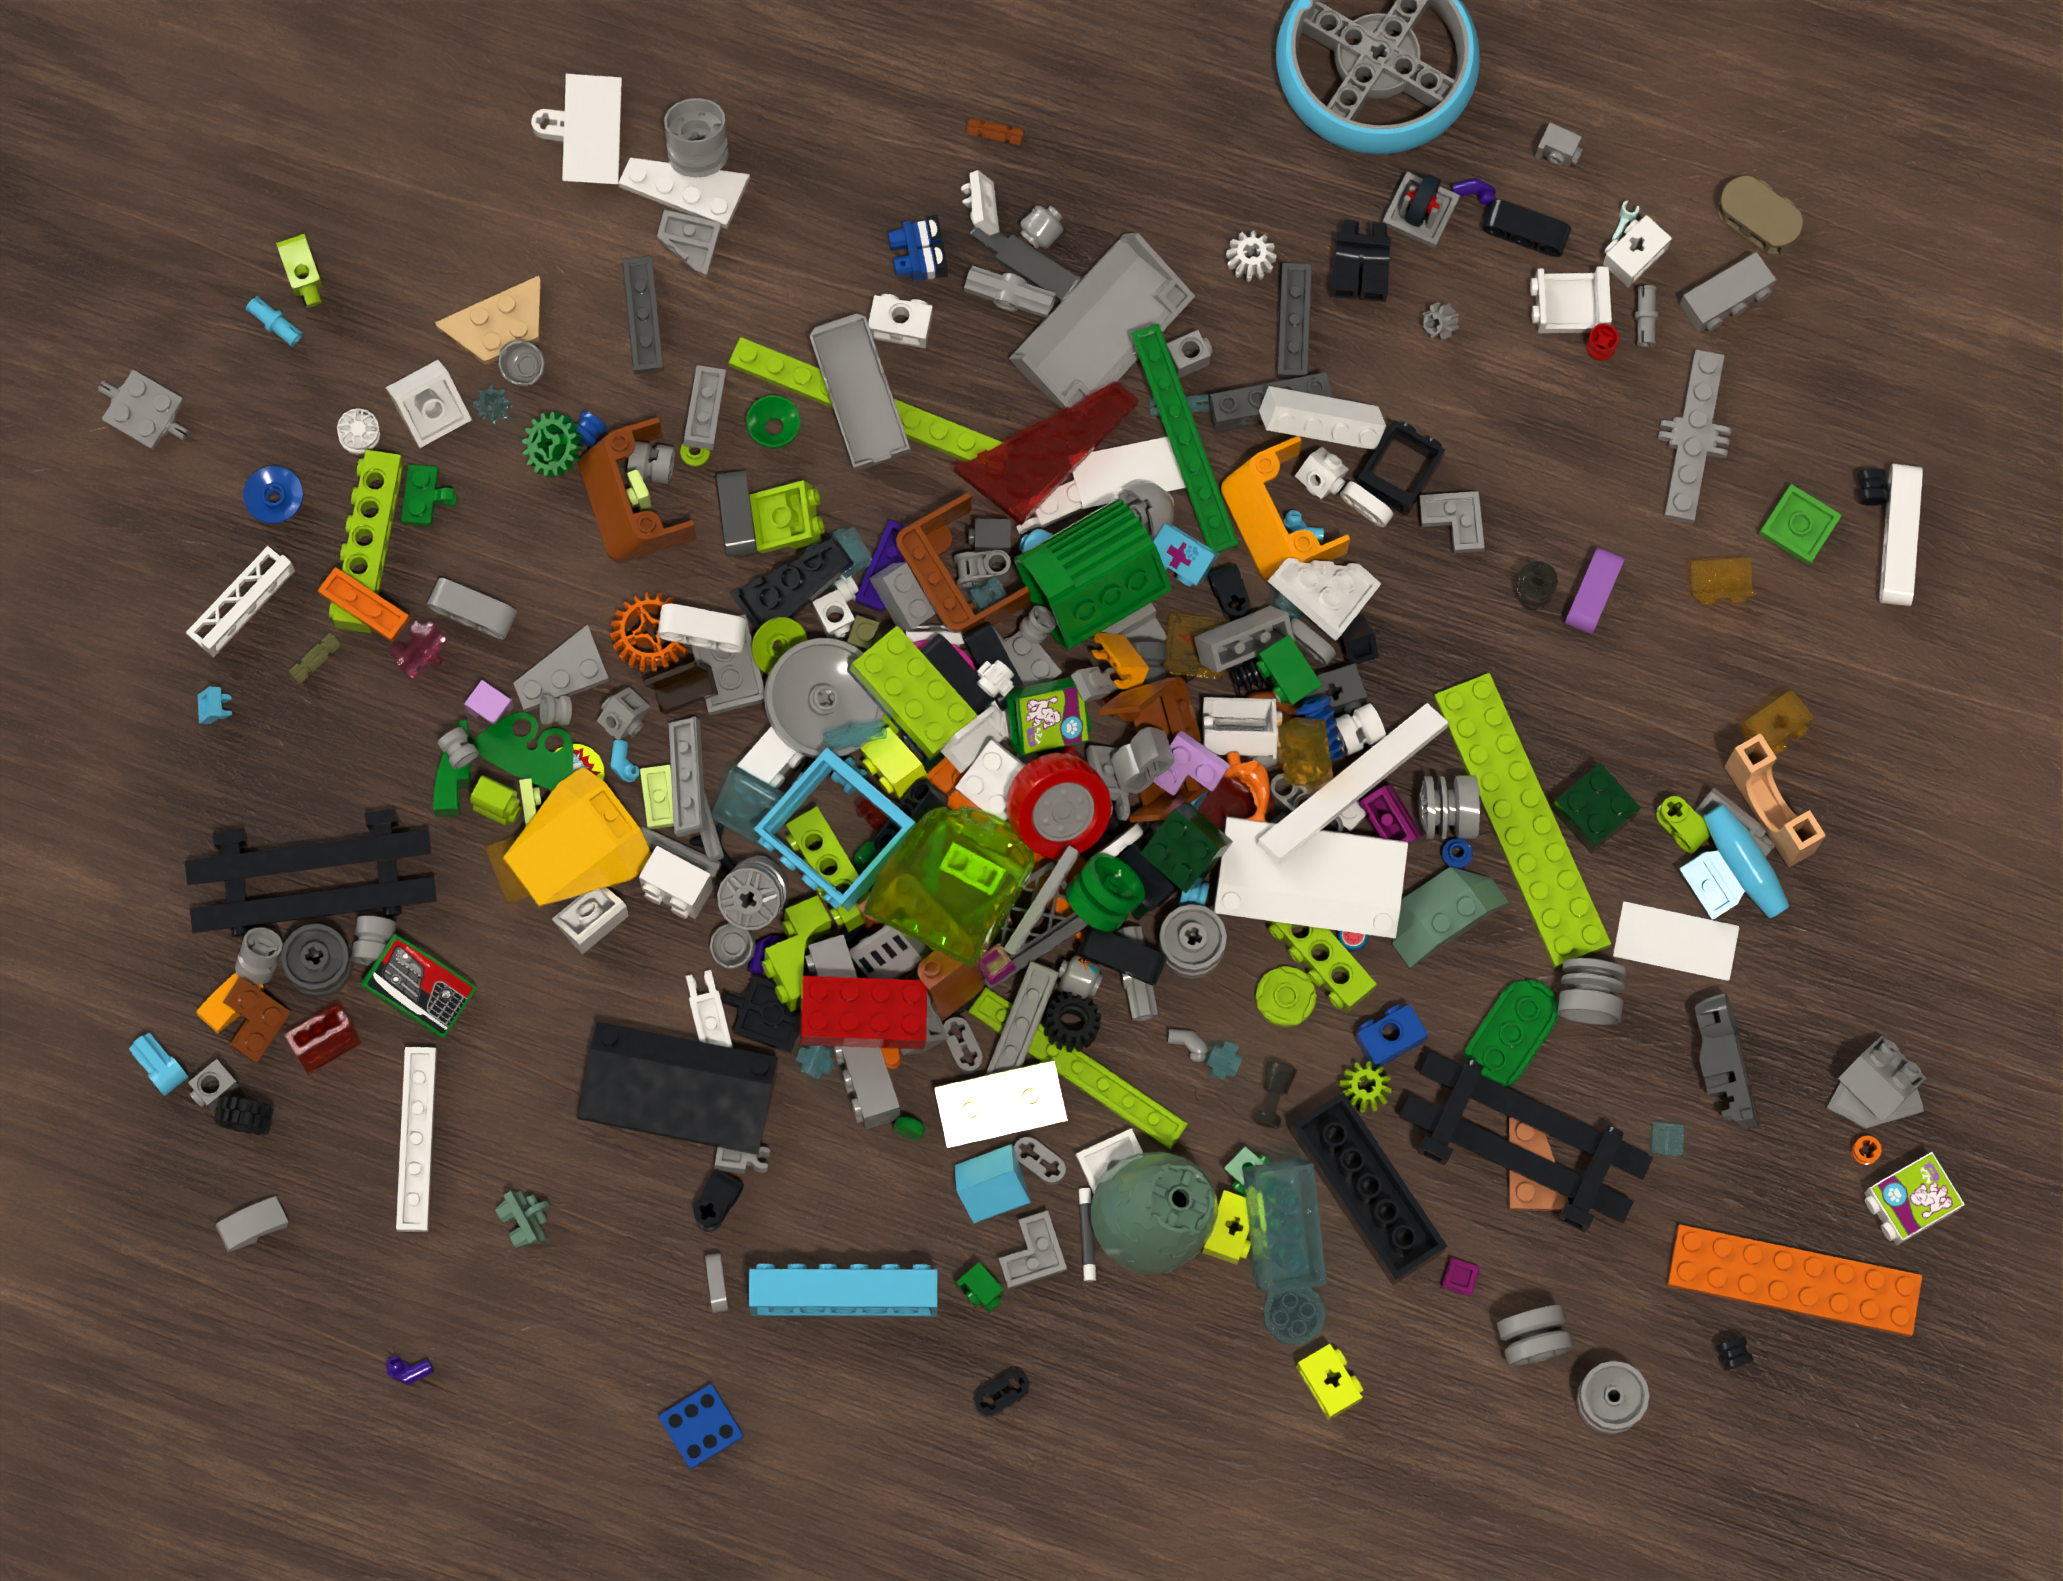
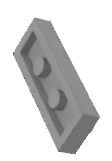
M696 366L683 446L713 450L726 369Z

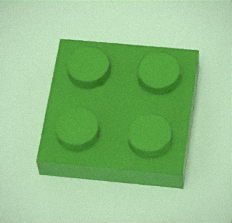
M1791 484L1759 535L1810 566L1842 515Z

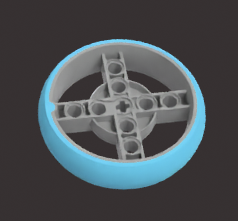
M1294 0L1283 19L1277 39L1276 64L1279 80L1284 95L1296 115L1314 133L1326 141L1349 151L1364 154L1400 153L1417 148L1438 137L1457 120L1467 106L1478 79L1480 52L1474 23L1461 0H1396L1388 14H1368L1354 21L1324 5L1330 0ZM1409 7L1414 10V13L1407 14L1401 9ZM1428 7L1442 19L1453 37L1458 58L1455 79L1448 77L1421 61V49L1413 29ZM1324 24H1330L1335 29L1327 31L1324 30L1321 26ZM1389 30H1395L1400 35L1397 37L1389 36L1386 32ZM1302 33L1335 52L1336 68L1343 83L1328 106H1325L1312 93L1303 78L1298 60L1299 42ZM1354 38L1359 41V44L1350 45L1346 40ZM1378 54L1383 56V57H1379L1378 59H1374V58H1373V57H1377ZM1404 67L1410 73L1400 74L1396 69ZM1358 76H1365L1370 81L1367 83L1359 82L1356 78ZM1430 82L1435 87L1432 89L1424 88L1421 85V83ZM1402 91L1432 108L1430 112L1401 124L1369 125L1354 121L1368 98H1390ZM1343 99H1350L1355 104L1346 106L1341 101Z

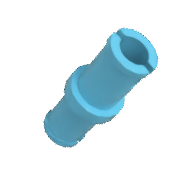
M258 295L252 298L246 306V311L265 324L264 328L268 332L273 331L290 347H293L294 344L296 345L301 339L303 332L286 320L284 313L280 310L275 311Z

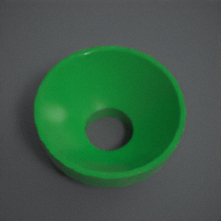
M772 395L757 400L747 413V430L753 441L759 446L767 449L786 447L796 438L800 429L798 409L790 400L782 396ZM769 421H779L783 425L782 431L777 435L767 433L765 426Z

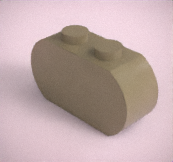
M1740 176L1731 180L1724 188L1717 207L1720 222L1767 256H1779L1791 250L1803 226L1801 212L1790 199L1780 197L1772 191L1768 183L1763 180H1757L1752 176Z

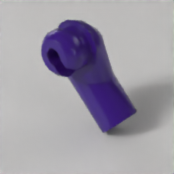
M1471 179L1453 184L1454 193L1460 195V197L1474 194L1480 197L1482 205L1488 206L1495 199L1496 191L1494 187L1480 179Z
M771 935L757 942L754 957L749 963L748 972L762 975L764 971L762 961H764L765 948L784 940L780 936Z
M392 1357L386 1363L388 1375L392 1379L404 1384H412L434 1373L428 1359L414 1366L401 1361L399 1357Z

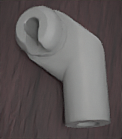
M1169 1028L1168 1044L1185 1045L1191 1051L1190 1059L1192 1061L1202 1062L1206 1059L1208 1045L1196 1032Z

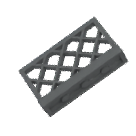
M1053 861L1031 875L1030 883L1035 880L1034 889L1018 883L955 925L958 930L969 923L982 926L979 943L970 942L971 946L978 947L975 955L976 958L980 956L981 948L991 949L993 947L982 944L986 927L1003 930L1000 944L1004 947L1007 931L1014 932L1016 930L1008 928L1011 910L1025 913L1028 911L1027 909L1012 906L1014 894L1019 890L1033 892L1032 904L1036 894L1040 892V890H1037L1040 877L1050 870L1053 871L1056 867ZM1064 879L1061 886L1066 891L1068 884ZM1060 887L1054 894L1051 914L1042 913L1041 915L1050 918L1047 931L1042 934L1030 932L1029 935L1036 938L1027 944L1026 939L1016 955H1009L1017 969L992 986L984 976L985 984L989 990H992L1027 967L1030 961H1036L1089 926L1075 912L1067 918L1054 915L1058 897L1067 899L1066 895L1059 894ZM1010 897L1008 905L1000 904ZM995 906L1007 909L1004 927L987 923L989 910ZM984 914L983 922L974 921ZM1053 918L1062 920L1052 927Z

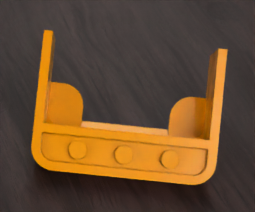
M1300 436L1257 453L1226 477L1221 485L1220 493L1225 506L1261 579L1266 583H1269L1270 577L1287 558L1298 559V562L1311 563L1313 560L1331 561L1347 554L1350 543L1348 534L1322 546L1317 537L1308 530H1298L1288 534L1264 483L1276 478L1279 473L1280 463L1299 456L1302 442Z

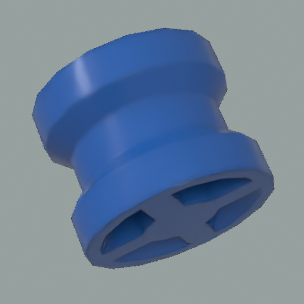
M584 410L580 414V420L577 423L579 427L575 432L576 434H583V438L579 440L581 443L592 447L596 444L597 436L603 434L607 427L592 413Z

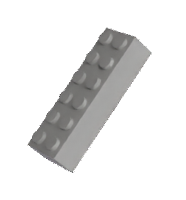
M844 934L808 945L809 955L805 956L809 976L858 978ZM833 1046L838 1066L844 1064L846 1069L842 1071V1078L847 1094L853 1093L855 1097L851 1102L856 1122H863L864 1128L867 1130L897 1120L900 1117V1106L881 1048Z

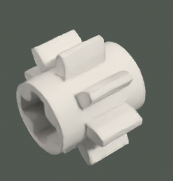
M999 660L992 665L986 661L977 671L981 677L977 684L993 698L998 693L1005 697L1014 687L1012 685L1013 682L1010 681L1014 676L1013 672Z

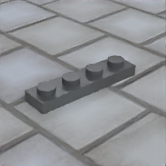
M652 256L623 259L634 374L662 372L664 368Z
M1282 263L1277 378L1293 379L1308 376L1312 264Z

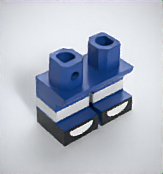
M938 215L928 216L925 221L916 223L903 222L902 229L888 232L891 251L907 248L908 256L893 258L896 277L912 276L913 281L948 277V264Z

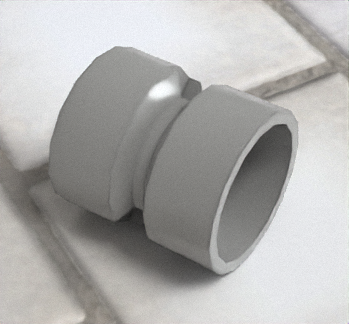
M635 441V450L628 458L627 473L637 469L643 481L650 477L653 483L669 485L674 467L675 447L658 444L655 448H652L650 443Z
M376 916L357 917L355 936L359 940L353 942L351 961L361 965L373 966L393 934H395L396 922Z
M254 928L245 934L235 964L236 974L240 978H244L252 985H263L273 978L283 947L282 940L278 934L267 928Z

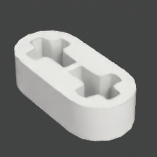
M550 109L536 111L531 119L535 135L542 139L564 142V127L562 126H564L565 112ZM544 119H549L551 125H547L546 129H541L539 123H543Z
M1349 481L1340 492L1341 498L1349 506L1377 526L1385 527L1394 516L1392 510L1386 504L1354 482Z

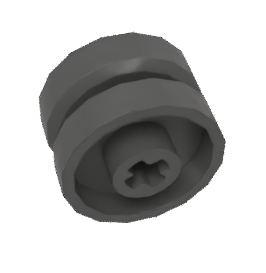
M321 924L304 925L292 932L284 942L281 953L282 968L293 987L304 996L316 999L331 997L341 991L349 982L353 971L351 952L341 934L333 928ZM316 959H320L321 962L314 965L313 962Z

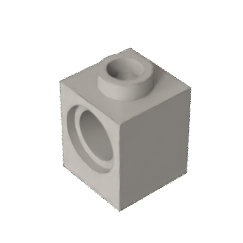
M1199 330L1166 343L1178 378L1210 365V354H1213V350L1207 337L1202 338ZM1193 349L1198 355L1189 358L1183 354V351Z
M217 1059L188 1082L193 1089L189 1095L200 1108L206 1104L211 1111L217 1107L220 1097H230L240 1088L235 1079ZM213 1080L219 1082V1088L216 1092L212 1094L204 1092L205 1085Z

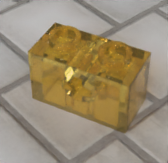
M1791 689L1745 721L1740 731L1747 740L1761 733L1774 755H1777L1786 748L1785 742L1790 738L1794 737L1798 740L1811 730L1809 725L1814 717L1793 689ZM1774 723H1775L1776 725H1779V724L1782 723V724L1784 725V728L1782 729V728L1780 727V728L1775 729V728L1773 727V725H1774Z
M1295 717L1278 727V738L1281 746L1286 785L1316 788L1333 778L1325 720Z

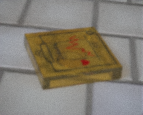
M1170 613L1166 643L1167 661L1164 662L1167 674L1196 675L1197 677L1223 680L1224 670L1217 673L1200 664L1194 637L1227 624L1229 620Z

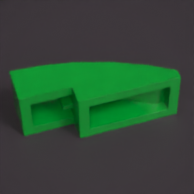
M461 720L456 728L463 727V729L468 735L467 740L470 744V728L467 720ZM443 752L434 787L433 811L436 817L460 816V787L472 786L471 762L462 768L453 769L448 761L449 755L446 752Z

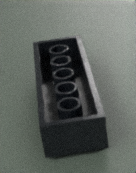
M1344 1092L1292 1125L1290 1133L1392 1285H1395L1445 1252L1447 1248L1446 1243Z

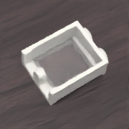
M1203 698L1202 730L1204 747L1216 755L1239 752L1241 756L1273 755V759H1276L1277 747H1283L1282 711L1276 710V699Z

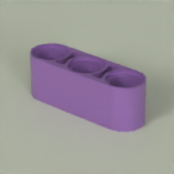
M1597 547L1565 624L1588 634H1593L1623 565L1624 557Z

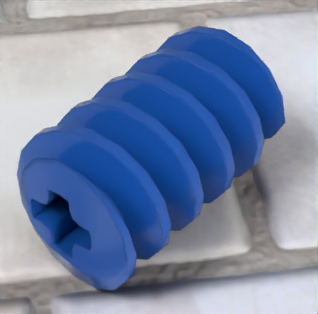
M1329 695L1307 698L1301 702L1302 707L1295 710L1296 715H1305V718L1298 722V726L1308 727L1307 730L1300 734L1302 738H1310L1311 740L1303 745L1304 749H1313V752L1306 756V759L1309 761H1331L1344 755V752L1340 751L1342 743L1337 739L1340 735L1339 730L1333 728L1337 722L1336 718L1331 716L1334 713V709L1328 705L1331 702Z

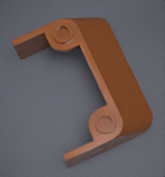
M659 417L610 432L580 457V472L606 553L615 562L630 561L697 540L693 520L663 528L660 517L652 511H642L633 514L616 462L632 455L635 450V441L650 442L663 438Z
M969 492L903 528L898 533L896 539L898 552L903 560L907 562L945 628L953 633L969 632L988 621L993 626L1030 604V590L1027 586L996 604L985 598L977 599L968 604L939 558L952 545V534L947 525L971 512L972 497Z
M1181 677L1166 678L1121 692L1098 709L1100 715L1117 714L1123 722L1134 721L1137 733L1145 727L1164 730L1169 745H1171L1181 730L1203 745L1188 688ZM1188 776L1178 793L1173 796L1153 782L1144 791L1138 793L1143 806L1129 816L1130 823L1166 820L1176 807L1187 802L1191 804L1206 792L1208 788L1191 776Z

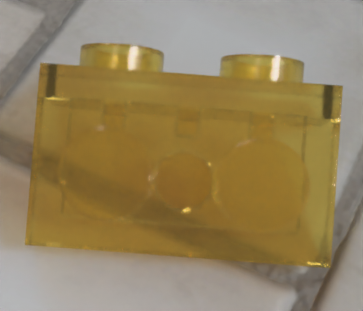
M1751 557L1690 560L1691 596L1699 599L1701 604L1717 603V598H1729L1730 602L1747 601L1748 596H1755V590L1752 588Z

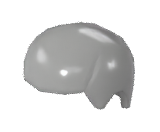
M518 340L507 344L500 352L498 366L502 376L507 381L518 386L527 387L537 383L544 375L546 360L542 350L536 345L524 340Z
M728 923L718 927L713 933L709 948L716 963L727 969H737L746 966L754 957L756 942L750 930H743Z

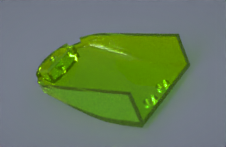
M945 806L935 808L927 812L919 820L878 873L863 913L900 931L907 937H912L928 945L929 948L935 951H940L974 968L996 937L1026 885L1035 864L1034 852L1028 850L1009 823L993 814L961 806L959 811H947Z

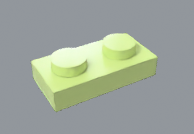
M670 765L640 769L648 829L673 827Z
M531 778L519 780L526 826L537 813V805H542L540 788L534 787Z

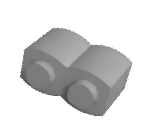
M1145 727L1138 731L1130 744L1120 747L1114 754L1111 762L1120 790L1138 794L1148 788L1153 783L1155 777L1163 774L1173 765L1174 757L1164 730Z

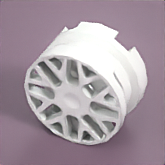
M360 408L351 409L339 419L337 425L339 441L348 452L357 455L365 454V450H373L378 444L380 438L378 421L369 411Z

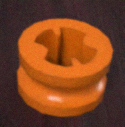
M1872 1136L1859 1138L1852 1147V1156L1861 1165L1873 1164L1882 1152L1880 1142ZM1863 1143H1868L1867 1147L1871 1145L1874 1148V1151L1870 1154L1871 1158H1866V1154L1864 1156L1860 1154L1859 1150L1863 1147Z

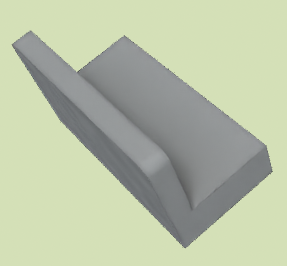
M1152 603L1100 632L1124 635L1130 643L1164 642L1167 639L1166 633L1156 619V609Z

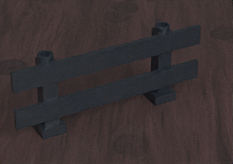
M394 809L364 813L368 830H373L374 836L242 853L241 847L248 846L247 834L243 829L212 833L214 846L217 850H221L222 856L185 861L187 885L225 881L227 904L191 908L192 933L230 929L232 937H242L249 931L250 926L377 909H383L384 917H395L402 915V906L437 902L434 877L399 881L397 858L431 854L429 830L393 834V827H399L398 814ZM377 861L379 884L247 901L245 878Z
M1429 1052L1419 1074L1451 1089L1452 1093L1444 1110L1409 1095L1399 1118L1432 1133L1431 1138L1424 1137L1417 1151L1418 1154L1445 1166L1453 1151L1452 1148L1448 1147L1449 1142L1573 1200L1571 1205L1566 1203L1557 1218L1559 1221L1586 1232L1594 1219V1216L1589 1214L1590 1209H1593L1624 1224L1634 1201L1601 1186L1610 1165L1643 1180L1654 1157L1621 1142L1624 1133L1613 1126H1607L1605 1132L1601 1133L1481 1076L1484 1067L1476 1061L1467 1059L1464 1067ZM1469 1099L1475 1100L1593 1156L1584 1177L1462 1120L1461 1117Z

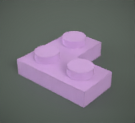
M1181 730L1170 745L1174 757L1173 765L1166 772L1155 777L1153 782L1175 796L1187 777L1191 776L1213 792L1231 765Z

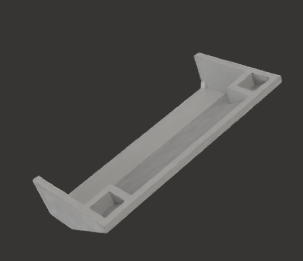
M1124 233L1010 356L1009 360L1033 385L1077 422H1080L1139 358L1131 333L1158 323L1163 332L1192 301L1195 295L1139 233Z

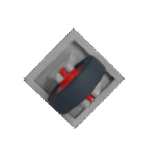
M1406 172L1382 223L1387 224V228L1435 249L1459 201L1460 195L1440 187L1441 180L1435 176L1427 174L1422 179Z

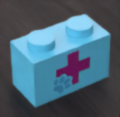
M1164 523L1153 542L1158 549L1165 571L1167 568L1177 573L1176 579L1189 587L1192 584L1201 585L1207 573H1209L1220 555L1173 524L1168 525Z

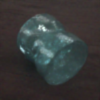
M996 577L987 580L986 584L981 588L974 587L968 591L978 613L1008 597Z

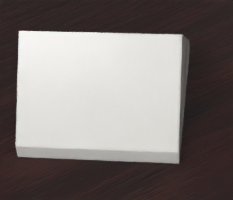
M608 888L580 895L553 917L552 920L583 955L625 920L629 914L625 903Z

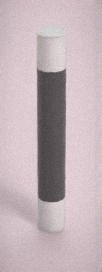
M1081 1188L1078 1190L1084 1281L1092 1282L1096 1281L1094 1234L1091 1224V1188Z

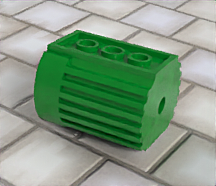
M1119 498L1014 558L1024 586H1027L1030 590L1032 606H1044L1054 614L1057 626L1049 633L1065 651L1071 650L1095 636L1096 633H1100L1172 590L1158 549L1151 540L1148 531L1141 524L1140 519L1135 516L1133 510L1129 509V506L1126 503L1124 504V501Z

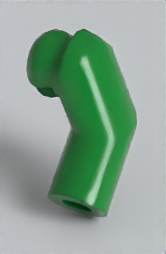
M874 841L864 843L854 855L853 863L856 864L855 869L860 873L879 854L874 849Z

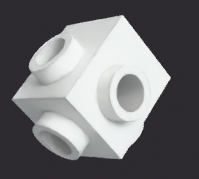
M1321 447L1309 455L1295 477L1306 486V489L1311 494L1322 499L1330 493L1335 495L1339 492L1346 482L1343 480V477L1349 469L1342 464L1339 457L1330 454Z

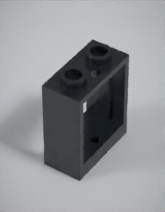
M1394 420L1359 475L1357 484L1384 504L1408 516L1419 495H1421L1441 463L1446 449L1442 448L1441 443L1432 437L1425 438L1416 433V429L1406 422L1399 423ZM1394 439L1431 460L1411 494L1373 474Z

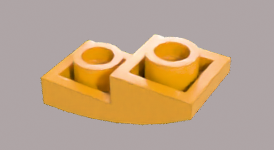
M236 973L210 995L196 1012L217 1034L240 1017L238 1013L223 1004V1001L239 979ZM254 985L262 992L264 991L263 985Z

